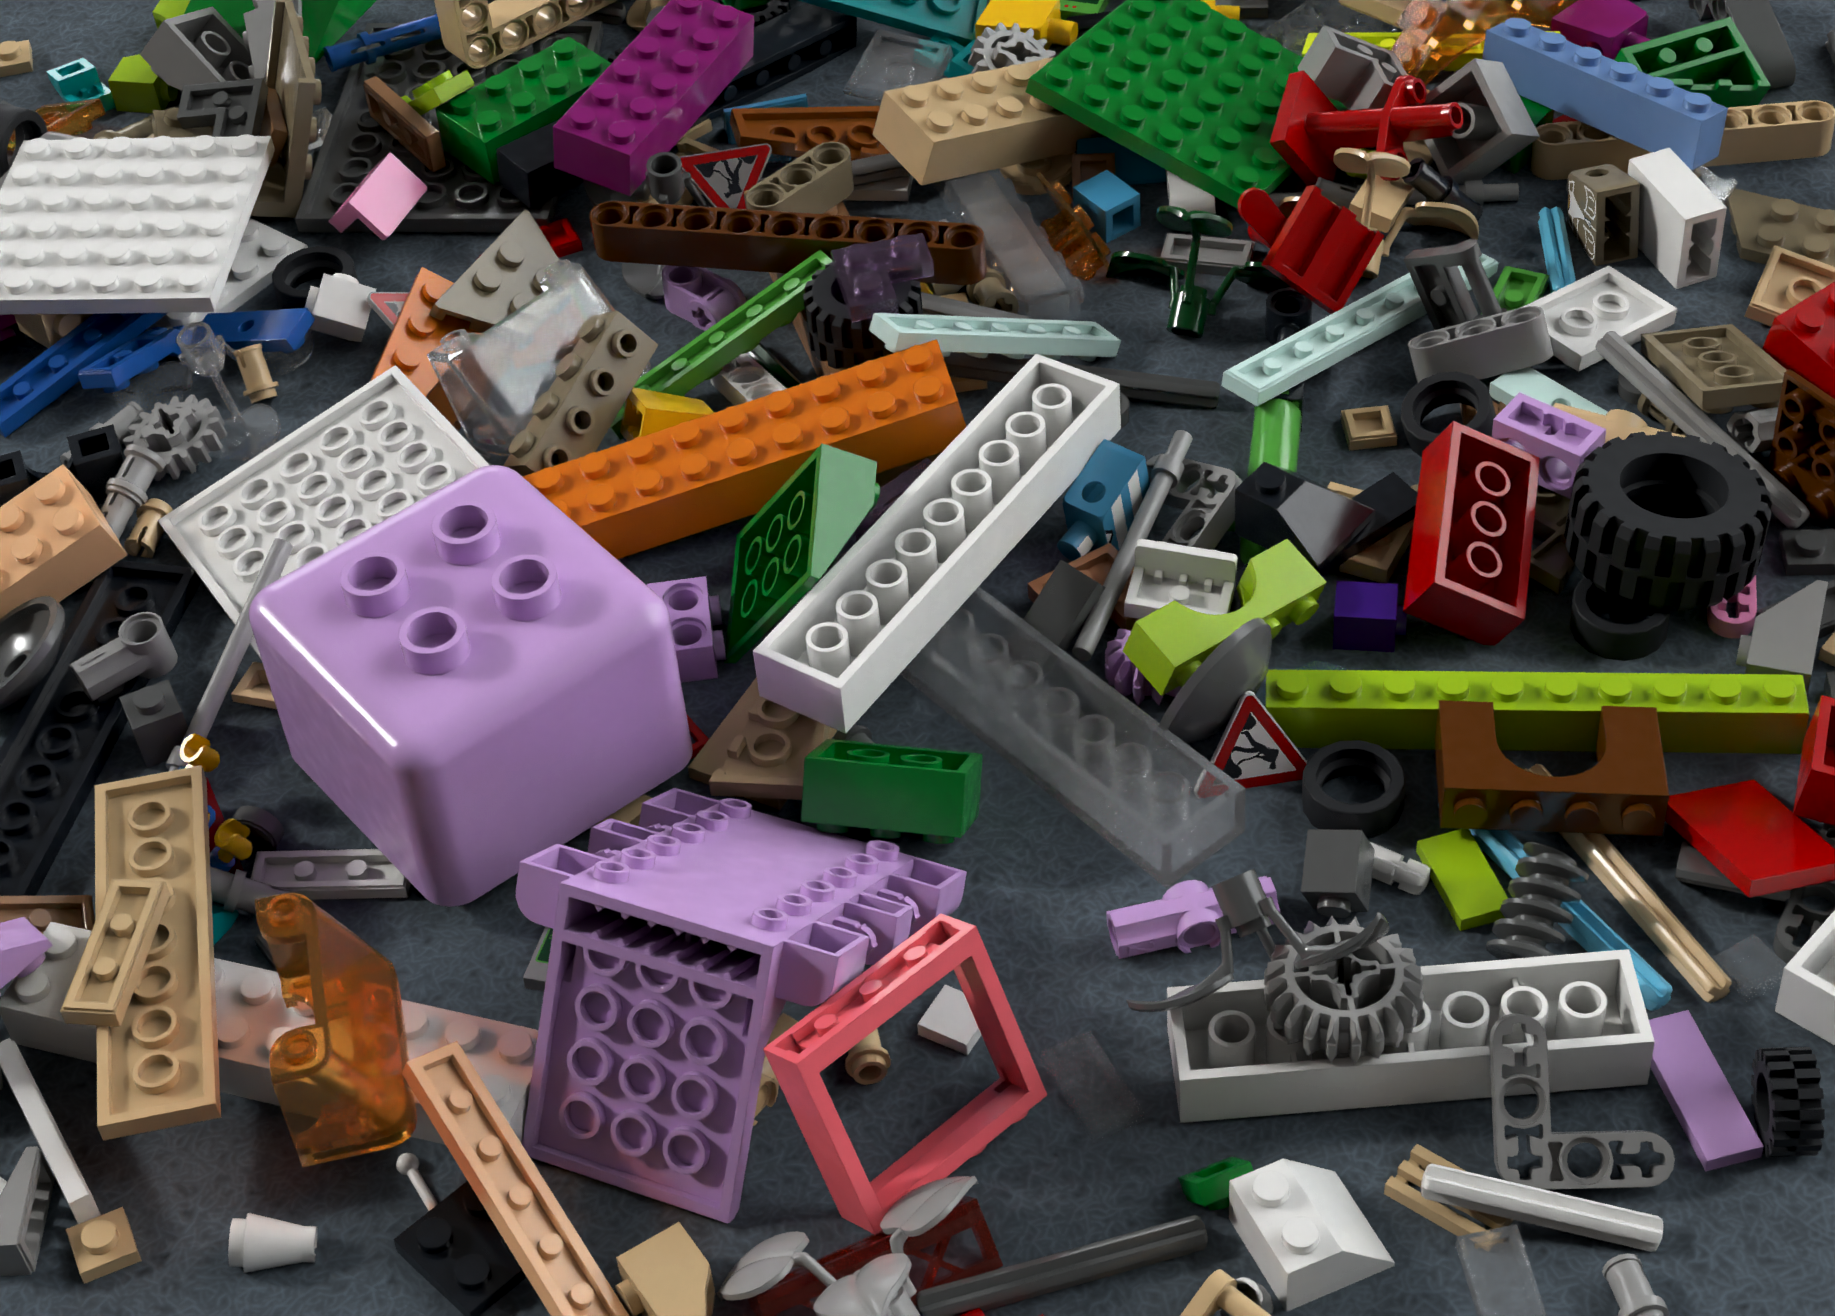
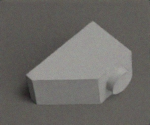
M1816 580L1756 616L1752 636L1741 634L1736 665L1746 667L1745 674L1803 675L1807 695L1828 582Z

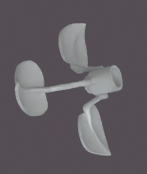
M975 1176L939 1179L915 1188L902 1196L888 1210L880 1223L884 1234H892L889 1240L892 1253L873 1259L861 1269L855 1271L853 1275H847L836 1280L808 1253L802 1252L809 1243V1239L804 1232H786L764 1240L747 1252L728 1273L717 1292V1296L721 1301L723 1299L734 1301L751 1298L776 1285L790 1272L792 1267H805L827 1286L814 1303L813 1309L818 1316H921L910 1299L917 1290L909 1278L912 1263L908 1256L904 1254V1243L908 1236L914 1237L924 1234L942 1221L973 1185L978 1184V1180Z

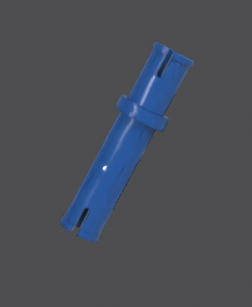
M436 13L433 16L400 24L371 34L363 31L357 33V38L333 46H326L323 48L327 65L331 72L362 62L370 65L376 63V58L410 49L440 38L442 39L438 16ZM420 31L418 35L395 42L391 41V38ZM380 43L378 47L351 54L352 50Z

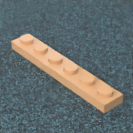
M458 1041L407 1061L402 1075L550 1316H629Z

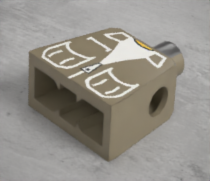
M1604 164L1572 171L1568 175L1566 191L1568 192L1567 224L1593 264L1599 266L1637 258L1640 183L1613 164Z

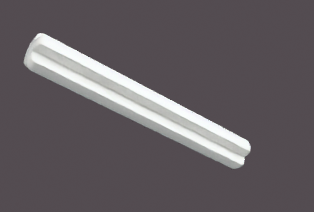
M1429 1164L1423 1173L1421 1196L1428 1200L1650 1252L1656 1251L1662 1240L1663 1219L1656 1215L1437 1164Z

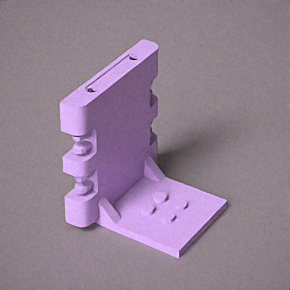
M672 788L642 803L639 826L610 818L591 827L588 852L555 844L519 863L516 900L521 912L530 921L553 929L522 1145L531 1158L728 1224L735 1218L740 1206L765 1056L763 1048L766 1047L786 1001L803 1006H816L823 1003L862 973L865 964H875L908 939L909 935L916 933L942 913L948 916L953 913L962 901L967 871L900 853L899 846L890 842L873 840L866 843L751 810L752 805L740 799L726 798L719 801Z

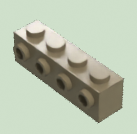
M619 311L594 314L582 324L578 332L579 341L573 351L567 354L558 364L555 370L557 375L549 391L543 393L535 402L532 408L534 416L526 429L518 433L509 446L511 454L503 466L515 470L521 476H525L547 467H553L586 456L597 450L658 347L654 340Z

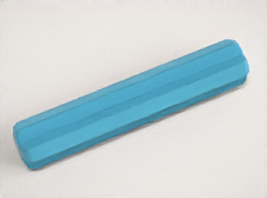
M1557 206L1552 209L1542 208L1539 212L1540 219L1538 221L1551 293L1576 281L1564 214L1561 208Z

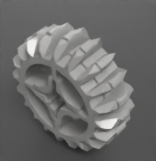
M1331 915L1325 927H1319L1309 920L1304 929V934L1296 932V934L1306 945H1333L1355 937L1365 928L1360 927L1356 916L1349 925H1339ZM1398 933L1384 936L1371 945L1356 950L1338 960L1296 969L1293 962L1299 961L1302 958L1288 940L1285 939V945H1275V950L1271 955V962H1268L1264 972V985L1266 986L1264 988V1003L1267 1005V1011L1271 1012L1270 1019L1273 1022L1274 1029H1284V1036L1287 1039L1288 1045L1303 1041V1048L1307 1056L1320 1049L1326 1051L1330 1063L1339 1053L1349 1054L1356 1064L1361 1056V1052L1367 1051L1379 1059L1384 1050V1044L1398 1048L1400 1041L1403 1040V1033H1412L1413 1027L1417 1023L1419 1010L1423 1007L1424 993L1421 991L1423 988V974L1421 973V967L1416 965L1413 949L1402 948Z

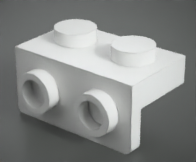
M1139 539L1135 548V566L1124 603V616L1141 619L1174 600L1200 613L1214 615L1230 613L1236 587L1237 555L1163 541Z

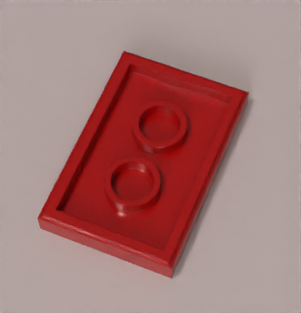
M1747 780L1669 796L1665 821L1747 897L1752 898L1835 880V848L1799 817L1793 815L1792 811L1756 780Z

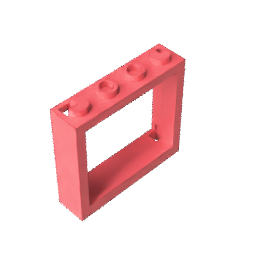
M942 913L763 1048L841 1217L874 1235L882 1230L880 1223L884 1215L902 1196L926 1183L948 1177L968 1159L980 1154L989 1142L1010 1125L1023 1119L1032 1107L1047 1096L977 927ZM954 969L1000 1078L869 1182L821 1078L820 1072Z

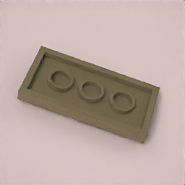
M1733 324L1641 334V353L1705 412L1724 414L1731 412L1734 406L1752 405L1753 407L1764 409L1779 406L1784 372L1787 370Z

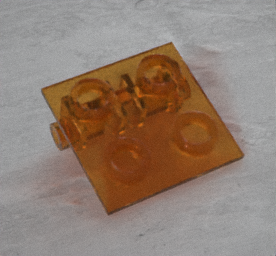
M1038 172L1036 176L1059 211L1053 218L1045 219L1041 223L1040 238L1050 247L1059 260L1065 264L1075 278L1081 277L1082 280L1088 281L1095 276L1096 271L1102 266L1108 269L1109 263L1105 257L1111 251L1097 232L1090 234L1089 230L1094 227V224L1079 204L1073 209L1069 206L1073 203V200L1058 181L1051 185Z

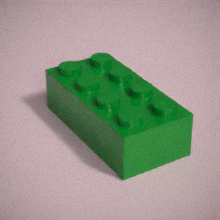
M569 36L554 42L550 47L531 57L522 59L513 67L498 75L487 78L485 82L464 93L458 94L448 102L436 107L435 111L444 150L492 184H496L499 182L496 149L559 120L612 63Z

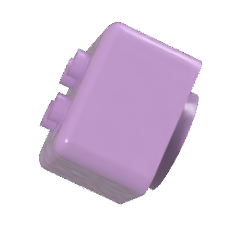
M489 465L473 470L267 585L257 593L250 605L249 621L292 758L427 900L434 904L450 907L464 905L476 900L516 875L519 870L520 861L555 844L564 845L686 767L692 757L693 748L670 616L665 602L533 485L511 468Z

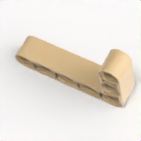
M434 0L445 48L474 69L484 68L617 1L495 0L488 4L487 0Z

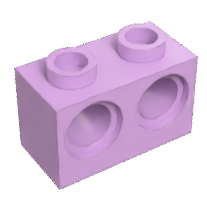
M1520 392L1493 419L1492 437L1539 457L1538 485L1571 499L1574 477L1578 466L1584 462V458L1597 447L1602 448V445L1605 444V428Z
M706 576L647 584L665 602L668 608L681 683L718 678L717 661L726 660L723 631H713V626L723 625L719 595L709 596Z

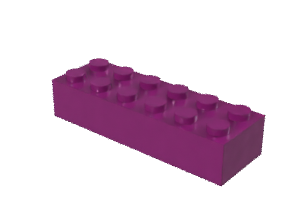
M670 0L553 126L554 168L631 196L646 179L645 172L647 171L646 164L648 159L657 153L669 152L753 57L754 15L712 0Z

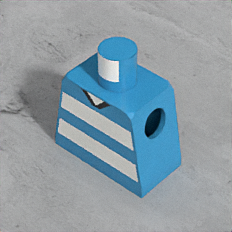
M1106 439L1100 443L1065 494L1062 502L1068 531L1058 541L1057 547L1066 558L1074 561L1086 555L1089 550L1094 551L1108 543H1111L1117 550L1121 548L1150 486L1145 456Z

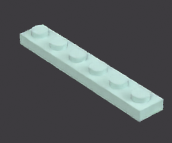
M874 313L869 328L870 332L885 342V348L890 352L896 353L914 345H920L937 339L943 357L950 356L951 352H964L978 358H986L988 353L1002 354L1014 359H1023L1025 354H1039L1053 360H1059L1061 356H1074L1085 361H1095L1096 357H1116L1121 343L1120 339L1092 321Z

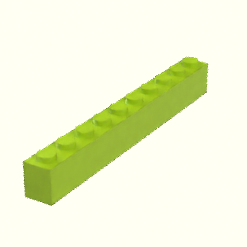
M1268 669L1265 683V708L1296 748H1322L1338 741L1361 740L1377 744L1384 749H1435L1439 700L1493 702L1496 740L1500 750L1596 751L1601 707L1625 706L1657 708L1663 752L1801 754L1810 714L1803 675Z

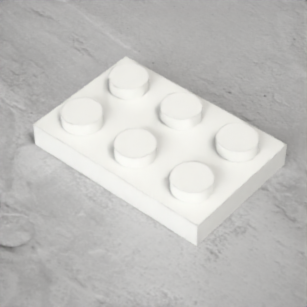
M1610 266L1602 268L1523 306H1536L1543 309L1553 355L1578 372L1604 359L1595 346L1598 340L1603 338L1607 332L1615 331L1631 346L1641 341V334L1659 332L1673 325L1677 313L1676 307Z

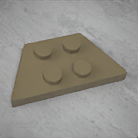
M1732 187L1727 188L1725 204L1729 207L1730 223L1733 234L1737 237L1736 246L1741 259L1767 264L1775 245L1835 267V210H1824L1799 204L1790 199H1778Z
M525 209L438 299L429 314L435 319L442 321L446 314L470 321L469 329L485 334L494 333L503 339L524 344L531 337V334L568 296L574 287V283L533 216Z

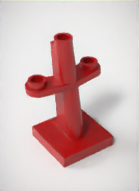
M1302 70L1289 74L1270 144L1307 186L1316 185L1318 177L1330 181L1334 180L1337 166L1333 159L1337 149H1360L1376 146V152L1390 153L1408 161L1403 150L1404 142L1452 136L1454 130L1461 128L1463 125V112L1457 102L1420 105L1426 101V87L1420 78H1414L1411 75H1403L1396 78L1384 108L1338 111L1309 75ZM1380 176L1385 181H1396L1400 179V177L1392 178Z
M1316 185L1306 186L1289 218L1282 214L1264 190L1255 187L1245 190L1238 200V212L1241 218L1248 224L1250 239L1270 248L1261 265L1329 314L1342 309L1385 235L1379 231H1371L1356 220V214L1345 206H1337L1321 194L1323 190Z

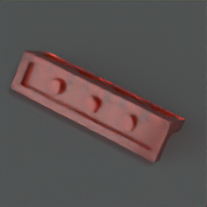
M963 1196L942 1221L924 1234L914 1237L908 1236L903 1246L904 1254L907 1256L913 1255L929 1262L920 1287L916 1288L917 1292L910 1298L915 1306L916 1294L921 1290L993 1271L1003 1266L978 1200L973 1197ZM972 1228L983 1259L963 1268L943 1261L942 1259L951 1236ZM882 1230L876 1235H870L818 1258L816 1261L836 1280H839L847 1275H853L855 1271L861 1269L873 1259L891 1254L889 1240L892 1234H884ZM937 1243L932 1256L919 1251ZM798 1267L791 1270L776 1285L759 1295L748 1298V1301L755 1315L777 1316L776 1314L798 1304L813 1309L815 1302L809 1299L820 1295L827 1286L807 1268ZM939 1267L952 1272L934 1280Z

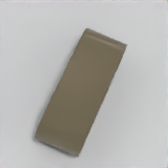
M826 142L817 145L751 187L745 196L747 209L813 214L825 213L853 193L854 183L850 149L840 142Z

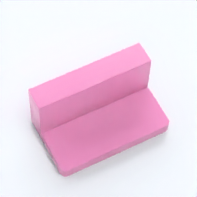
M389 152L369 171L328 222L342 233L358 218L381 240H386L426 192L427 186L398 158Z

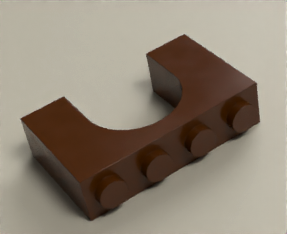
M1439 700L1435 731V754L1440 828L1662 836L1669 801V790L1657 708L1602 706L1596 740L1598 764L1588 771L1577 775L1552 777L1526 771L1513 764L1504 756L1496 740L1493 702Z

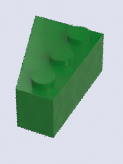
M1731 17L1622 48L1614 59L1617 62L1631 63L1639 71L1653 77L1667 78L1673 81L1674 86L1691 93L1705 94L1711 98V101L1727 108L1758 105L1771 87Z

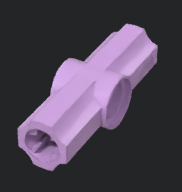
M1259 877L1266 897H1272L1276 909L1280 912L1276 889L1271 877ZM1186 880L1169 888L1160 900L1106 911L1110 939L1116 956L1119 959L1178 946L1179 950L1184 953H1191L1190 948L1207 944L1214 948L1221 942L1220 931L1215 919L1223 917V913L1212 888H1208L1202 881ZM1235 928L1231 929V934L1237 933Z

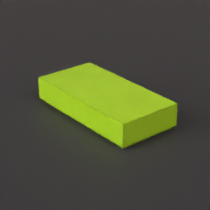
M1459 829L1417 841L1416 852L1422 863L1430 868V878L1460 931L1505 918L1500 908L1503 900L1508 899L1469 829Z

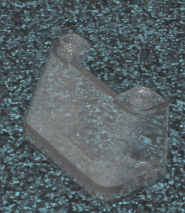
M565 259L549 265L544 270L546 275L540 280L543 293L483 333H467L465 329H458L446 334L440 340L441 345L427 354L470 444L478 446L490 454L509 457L511 454L509 446L518 433L525 430L534 416L532 408L535 402L543 393L549 391L557 377L555 370L558 364L567 354L573 351L580 339L578 332L582 324L594 314L616 311L584 267L579 263H572L570 260ZM650 361L647 363L640 377L643 376L646 372H648L651 368Z

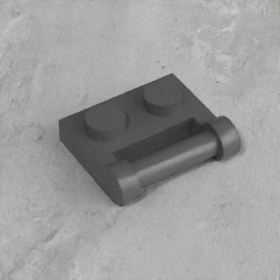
M1469 239L1457 245L1416 249L1403 259L1434 330L1507 311V309L1501 308L1480 261L1479 257L1482 255V251L1476 239ZM1462 265L1482 314H1478L1458 266Z

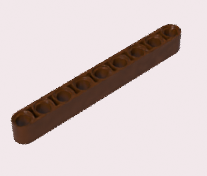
M606 201L593 207L589 216L596 253L599 258L610 262L788 273L818 250H821L835 262L842 261L844 257L853 256V258L862 257V255H873V257L878 258L881 256L890 257L892 262L901 261L906 264L907 270H913L917 275V280L921 283L972 285L983 280L987 274L984 232L980 227L968 223L625 201Z

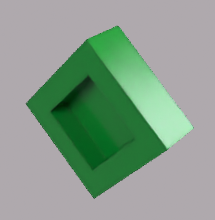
M1231 1156L1178 1177L1188 1201L1202 1206L1207 1205L1209 1210H1219L1229 1207V1181L1254 1170L1250 1161Z

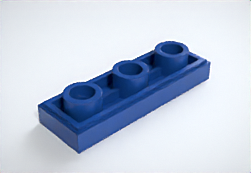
M308 308L210 313L205 316L186 345L193 355L217 354L225 356L233 354L234 351L259 343L262 344L263 352L282 351L283 353H292L304 344L305 335L313 325L315 318Z

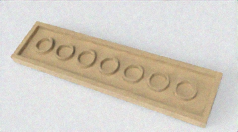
M202 765L94 785L96 919L112 879L164 881L170 892L121 1027L96 1025L98 1130L104 1141L221 1118L207 780Z

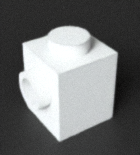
M324 273L320 288L310 286L305 308H308L315 318L310 329L346 340L361 342L371 311V306L367 303V297L371 292H376V289L359 284L356 278L347 274L335 273L331 276Z

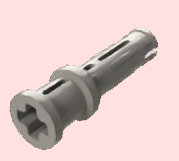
M137 444L126 446L124 450L126 459L116 477L108 480L106 484V494L108 496L101 509L102 514L118 540L134 510L147 502L148 496L146 491L155 474L163 472L166 465L164 459L158 454Z

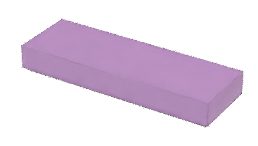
M1689 1010L1650 1019L1649 1023L1655 1041L1650 1068L1705 1172L1760 1158L1764 1146Z

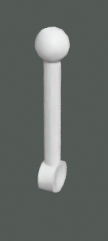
M412 1153L400 1155L396 1162L397 1170L403 1175H408L428 1211H430L438 1203L418 1171V1158Z

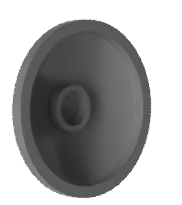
M50 596L31 599L0 619V710L15 704L25 696H30L56 660L65 629V612L62 605Z
M1254 618L1246 622L1228 636L1204 660L1184 684L1165 712L1157 730V738L1166 746H1183L1210 738L1228 725L1239 699L1245 691H1252L1256 695L1269 668L1272 635L1271 627L1262 618Z

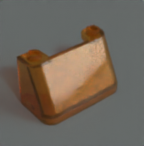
M283 893L255 899L257 924L262 937L267 940L281 981L282 996L286 1007L298 1006V1001L303 1002L312 1009L315 1016V1024L287 1031L276 1039L271 1047L269 1057L271 1082L302 1167L384 1150L402 1144L411 1137L416 1129L417 1113L414 1093L402 1075L405 1064L409 1061L400 985L392 962L305 895Z

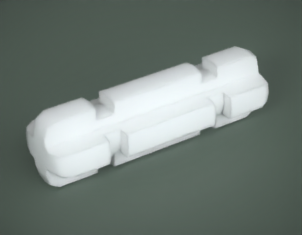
M1370 842L1375 850L1372 878L1392 885L1394 881L1398 882V889L1413 895H1420L1424 891L1430 879V868L1426 864L1411 858L1406 863L1403 861V855Z

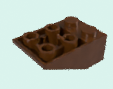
M1789 369L1784 372L1767 471L1806 505L1810 512L1809 516L1819 523L1824 522L1835 529V399Z

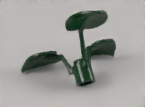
M1174 206L1158 207L1156 218L1169 229L1192 233L1185 285H1181L1180 292L1178 280L1185 278V271L1178 267L1167 265V262L1159 257L1118 251L1112 254L1106 273V278L1132 273H1147L1169 277L1171 299L1168 308L1171 311L1166 329L1173 334L1189 335L1195 338L1202 337L1207 315L1215 316L1218 304L1235 279L1245 284H1260L1278 288L1291 287L1261 265L1263 262L1248 261L1244 267L1233 266L1210 301L1206 298L1208 291L1194 285L1201 234L1226 237L1231 235L1233 225L1227 219L1215 214L1195 210L1187 212L1183 208Z

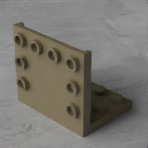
M275 0L266 85L268 88L275 89L278 93L288 136L276 165L273 168L268 167L251 216L296 218L302 202L304 180H310L312 176V156L308 154L309 143H315L317 137L316 117H312L313 105H320L322 85L320 79H315L314 57H309L308 36H303L302 16L296 15L292 0ZM179 108L153 110L152 128L154 138L158 136H168L171 138L197 137L201 135L212 136L214 126L183 129L177 119Z

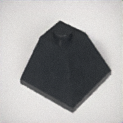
M1263 462L1235 489V534L1266 549L1288 539L1318 573L1375 517V509L1291 470L1267 462Z

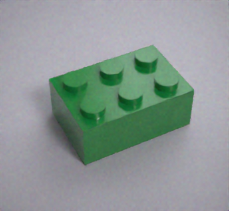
M826 739L808 754L804 760L801 822L817 823V830L828 833H844L848 831L849 827L869 828V835L878 838H899L902 832L922 834V840L935 844L953 843L955 837L962 838L978 817L983 754Z

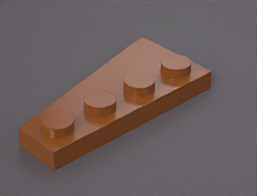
M880 106L733 108L731 110L729 122L738 147L768 143L772 148L771 154L800 157L822 143L840 142L849 147L851 161L890 153L872 135Z

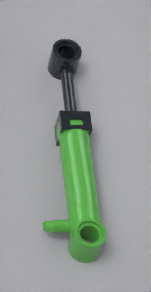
M1292 287L1273 291L1266 300L1267 340L1275 345L1312 325L1313 302ZM1305 381L1258 407L1255 406L1247 478L1263 462L1297 473L1300 434L1302 432ZM1235 520L1227 531H1235ZM1240 536V558L1245 565L1249 563L1251 558L1267 550Z

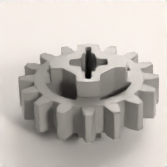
M1000 22L995 30L986 27L982 35L977 36L970 50L972 54L968 64L974 66L971 73L973 74L978 71H988L1010 65L1038 61L1044 58H1053L1057 54L1055 51H1046L1044 49L1047 43L1045 38L1039 40L1033 38V29L1030 28L1026 33L1020 32L1018 23H1014L1011 30H1007L1005 25Z
M191 394L184 402H180L178 396H173L169 405L157 402L154 404L151 414L141 412L139 416L142 422L129 425L128 430L131 436L123 439L125 446L137 444L152 450L164 459L166 463L163 472L155 474V481H160L166 473H170L172 479L175 480L178 479L182 470H188L191 474L196 472V466L199 465L198 462L200 461L210 463L212 459L208 453L222 449L223 446L219 439L226 437L227 432L223 426L225 422L217 407L212 406L208 398L198 402L196 396Z

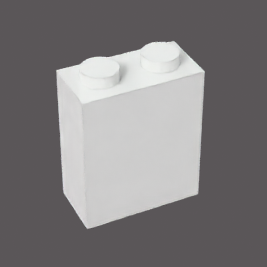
M1670 147L1629 159L1628 175L1640 183L1638 248L1675 289L1715 278L1717 276L1727 207Z

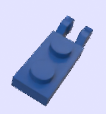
M184 325L168 330L164 327H155L129 340L78 371L82 388H103L105 393H112L128 387L131 384L129 379L135 375L145 374L157 369L160 366L158 361L166 356L178 357L189 351L186 343L193 335L190 331L191 329Z

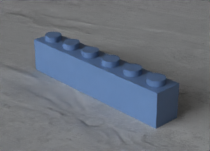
M1509 18L1505 22L1486 30L1482 59L1503 62L1519 95L1651 153L1670 147L1691 170L1719 156L1728 108L1711 101L1709 96L1702 93H1691L1674 86L1673 81L1667 78L1653 77L1643 73L1631 63L1612 60L1603 56L1595 48L1581 47L1569 42L1562 34L1545 32L1531 26V23L1526 19Z

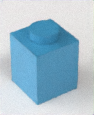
M1105 170L1073 187L1074 219L1105 243L1141 226L1140 193L1109 170Z

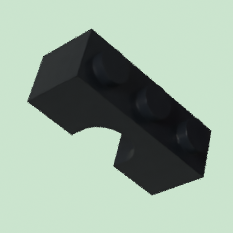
M113 424L67 437L71 457L65 466L91 494L97 505L105 503L108 496L106 494V484L110 478L116 477L125 460ZM20 450L0 456V507L49 474L30 469L25 464Z

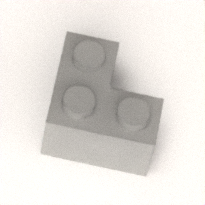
M1323 25L1297 67L1299 71L1304 70L1327 98L1329 97L1341 102L1348 110L1384 108L1396 78L1407 75L1393 51Z

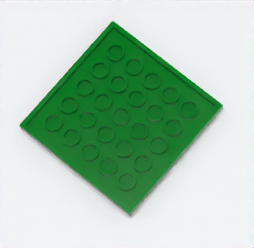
M1126 0L1029 78L1026 93L1237 209L1239 197L1245 190L1253 187L1260 188L1269 195L1294 172L1290 165L1272 147L1270 139L1289 74L1299 71L1297 67L1303 57L1282 47L1278 41L1272 38H1265L1250 30L1241 21L1230 19L1211 9L1203 1ZM1328 97L1338 111L1348 110L1341 102Z

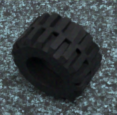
M862 255V257L854 258L853 256H848L839 262L832 261L825 265L824 270H817L812 275V280L807 281L804 287L805 294H803L810 349L815 351V357L821 362L828 361V366L835 369L841 367L848 369L866 361L893 354V352L885 348V342L869 331L874 313L923 315L921 286L917 280L916 273L913 270H907V265L901 261L892 262V258L886 256L879 258L873 257V255Z

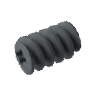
M1524 843L1523 850L1528 857H1523L1517 862L1515 870L1520 877L1512 879L1509 883L1508 891L1513 898L1505 899L1501 904L1500 911L1505 918L1496 920L1492 931L1498 939L1487 941L1485 949L1490 954L1502 960L1553 956L1554 954L1545 948L1546 944H1564L1566 936L1553 928L1555 922L1571 924L1574 916L1563 909L1561 904L1562 902L1579 903L1581 895L1568 886L1569 882L1587 883L1589 877L1585 871L1576 866L1575 860L1565 853L1540 843Z

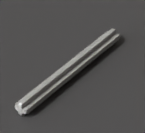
M1609 331L1603 338L1598 340L1595 347L1599 354L1684 433L1700 437L1701 442L1710 445L1713 442L1726 447L1727 452L1732 456L1738 454L1747 460L1750 470L1756 469L1770 493L1772 514L1788 529L1794 530L1807 520L1810 512L1806 505L1615 331Z

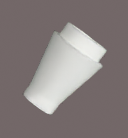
M248 1213L246 1219L233 1218L229 1234V1266L243 1267L244 1273L301 1262L315 1263L316 1254H314V1249L317 1248V1226H302Z

